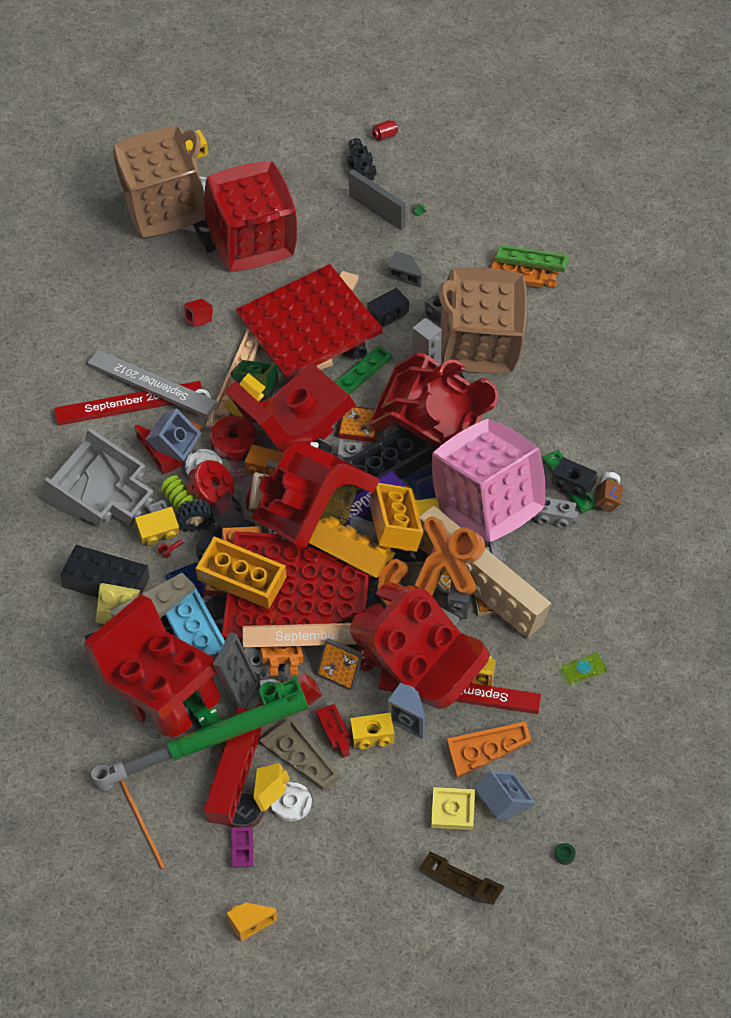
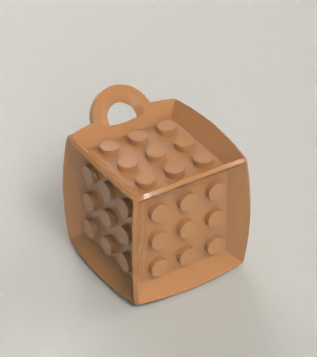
M179 126L166 127L133 136L113 146L118 177L125 193L131 218L141 237L169 233L206 219L204 189L196 162L201 146L200 136L197 132L192 130L184 132ZM187 140H191L193 143L190 154L185 144Z
M453 268L447 281L442 282L439 286V298L443 306L440 329H442L441 364L448 360H457L465 365L463 371L482 373L512 372L521 356L524 341L527 309L524 275L492 268Z

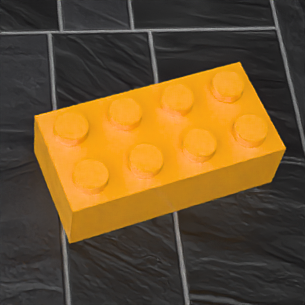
M378 483L374 493L371 492L369 505L379 546L397 548L404 551H417L423 535V529L412 488Z
M330 516L329 518L319 520L309 543L376 578L380 576L383 568L395 555L391 548L379 546L378 543L374 542L373 537L367 534L362 536L357 533V529L349 525L345 527L339 524L340 521Z
M213 537L196 567L198 580L268 609L287 577L285 565L217 537Z

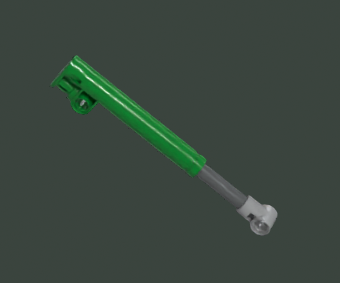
M296 674L293 675V679L282 683L280 681L277 683H263L259 689L264 703L261 706L186 734L176 740L168 741V746L124 763L120 761L110 766L98 765L94 767L91 777L96 787L100 791H108L113 787L114 783L127 779L130 774L171 758L176 761L183 756H189L309 709Z

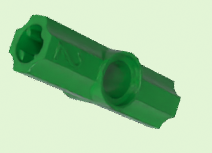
M197 690L183 701L200 729L221 721L214 707L208 709L204 706Z

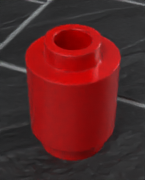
M394 120L375 124L372 129V135L378 141L394 137L398 133V126Z
M357 644L355 650L364 654L360 669L364 671L372 670L376 666L371 660L376 656L371 650Z

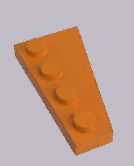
M526 721L447 738L446 742L456 778L531 743Z

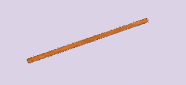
M124 780L120 781V784L159 863V866L161 870L165 869V866L137 810V807L126 787V784Z

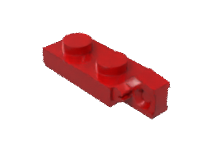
M335 704L315 710L316 716L333 749L338 748L342 758L350 756V748L348 746L351 743L350 734Z

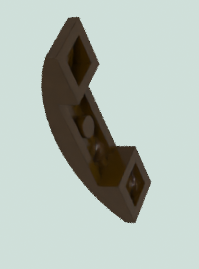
M431 851L419 867L423 873L439 884L478 902L494 905L504 889L503 885L486 877L482 880L450 865L448 859Z

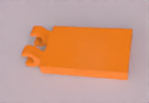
M495 257L492 269L523 274L526 286L542 288L543 284L548 287L556 288L558 271L495 262Z
M301 646L259 647L263 665L269 664L270 676L279 675V664H289L290 675H299V663H303Z

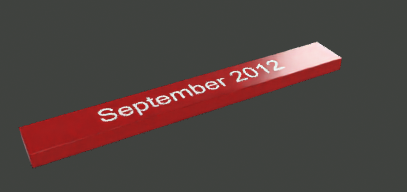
M200 381L179 384L193 391L202 389ZM146 391L55 407L54 410L57 425L60 426L173 405V403Z
M382 670L379 690L394 692L399 684L389 672ZM470 683L455 702L538 714L541 694Z

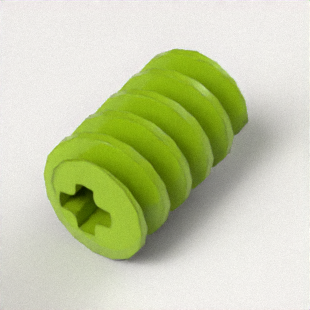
M177 475L167 478L161 486V493L176 511L178 507H181L182 503L186 504L185 501L189 500V502H192V499L196 500V496L187 492V485Z

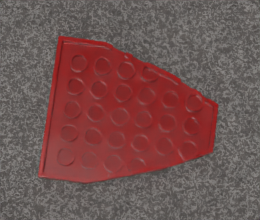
M235 531L234 545L285 565L287 577L269 609L228 592L222 632L224 640L227 639L229 633H235L239 641H243L242 626L338 624L354 618L361 611L366 612L369 575L365 572L356 570L350 564L345 565L337 561V558L333 555L309 546L304 548L293 542L283 540L276 534Z

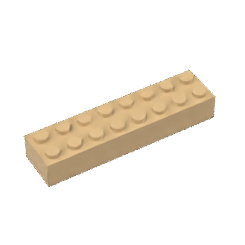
M435 506L420 516L423 535L418 548L426 552L428 556L431 555L434 548L424 527V522L428 517L432 516L441 520L450 536L461 528ZM485 548L478 560L474 562L464 561L476 584V590L473 594L486 603L490 609L499 614L504 621L511 624L527 639L543 626L551 602Z

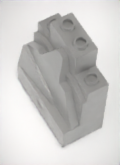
M89 428L83 443L51 480L49 478L45 479L41 498L62 512L78 520L84 518L88 522H93L98 527L103 522L107 523L112 515L130 526L136 517L142 515L141 511L144 508L148 509V506L152 504L153 490L141 483L145 476V465Z

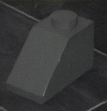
M395 251L387 266V277L421 287L422 273L413 257Z

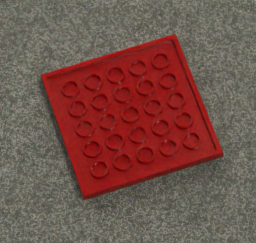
M331 264L236 309L238 317L273 363H277V368L286 380L295 377L311 362L317 366L383 334L382 327Z

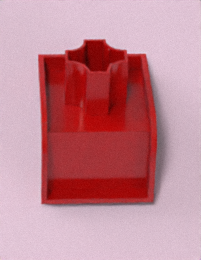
M312 362L266 401L258 402L236 381L224 390L243 417L261 425L282 453L295 442H305L311 445V442L318 438L326 439L334 432L332 426L356 405L348 393Z
M295 442L284 450L273 474L263 476L258 487L262 498L252 519L294 544L306 548L331 495L337 488L345 484H353L374 493L380 479L308 443Z

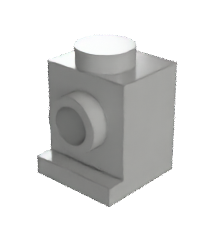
M340 439L338 457L345 461L364 450L362 443L344 442Z

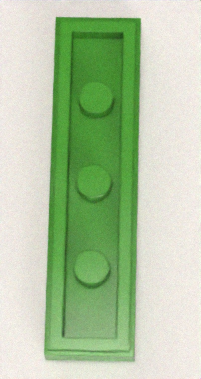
M505 245L499 246L495 256V262L564 273L569 261V255Z

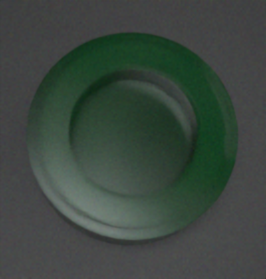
M562 843L555 848L554 857L558 863L568 865L575 860L576 851L572 845Z

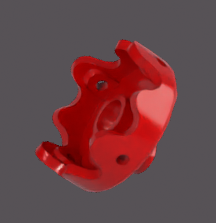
M241 416L223 417L211 428L210 446L211 449H215L220 458L227 457L232 459L233 462H240L243 456L249 453L252 444L256 445L257 443L255 426L251 421ZM235 433L238 437L231 438L229 435Z
M203 461L189 473L190 482L187 486V492L189 494H196L199 499H202V502L204 500L207 501L210 507L227 491L232 495L234 494V481L230 472L217 461ZM212 480L215 481L216 487L212 484Z

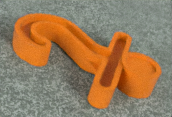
M432 516L428 517L424 522V527L434 548L431 555L425 560L415 586L425 589L433 595L441 575L447 571L459 592L466 595L473 594L476 590V584L464 561L474 562L482 556L485 550L484 539L480 534L469 528H460L450 536L441 520ZM398 559L391 560L383 568L379 576L378 589L388 582L399 584L400 580L408 572V565ZM383 600L387 606L390 604L389 601Z

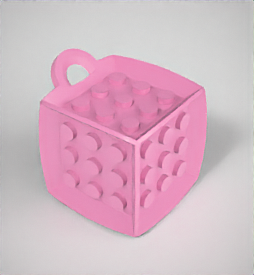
M486 419L476 423L449 439L432 454L433 484L440 511L459 527L469 528L477 532L487 542L499 539L519 528L545 507V475L539 449L527 438L499 422Z

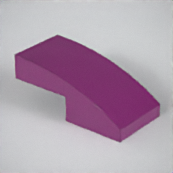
M253 827L232 828L233 868L254 867Z

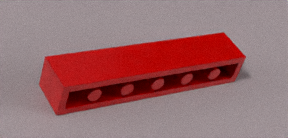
M238 707L236 715L251 709ZM263 727L226 741L225 749L221 750L220 764L215 769L214 783L209 787L208 801H205L203 806V813L206 815L208 822L232 826Z

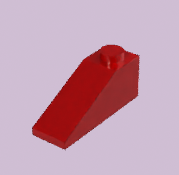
M140 425L135 426L136 438L163 475L183 466V461L159 453L146 440L151 432L150 430Z

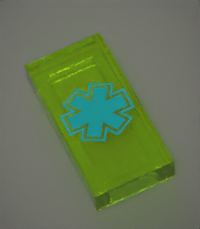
M598 652L562 666L561 670L569 684L573 685L606 672L607 667Z

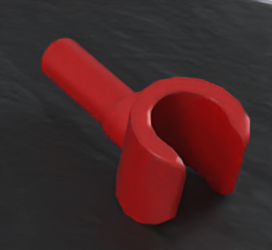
M179 540L170 546L162 544L158 547L159 553L166 551L162 555L163 558H168L171 556V551L182 545L183 541Z

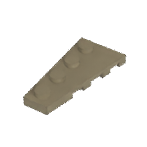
M181 573L142 594L152 599L161 618L196 588ZM135 598L110 610V614L114 617Z
M293 717L259 740L260 744L324 790L341 778L340 774Z

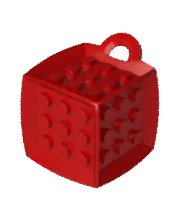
M273 161L239 165L214 173L206 178L204 206L207 225L214 244L216 243L215 248L228 271L261 267L294 255L298 234L296 209L289 188Z

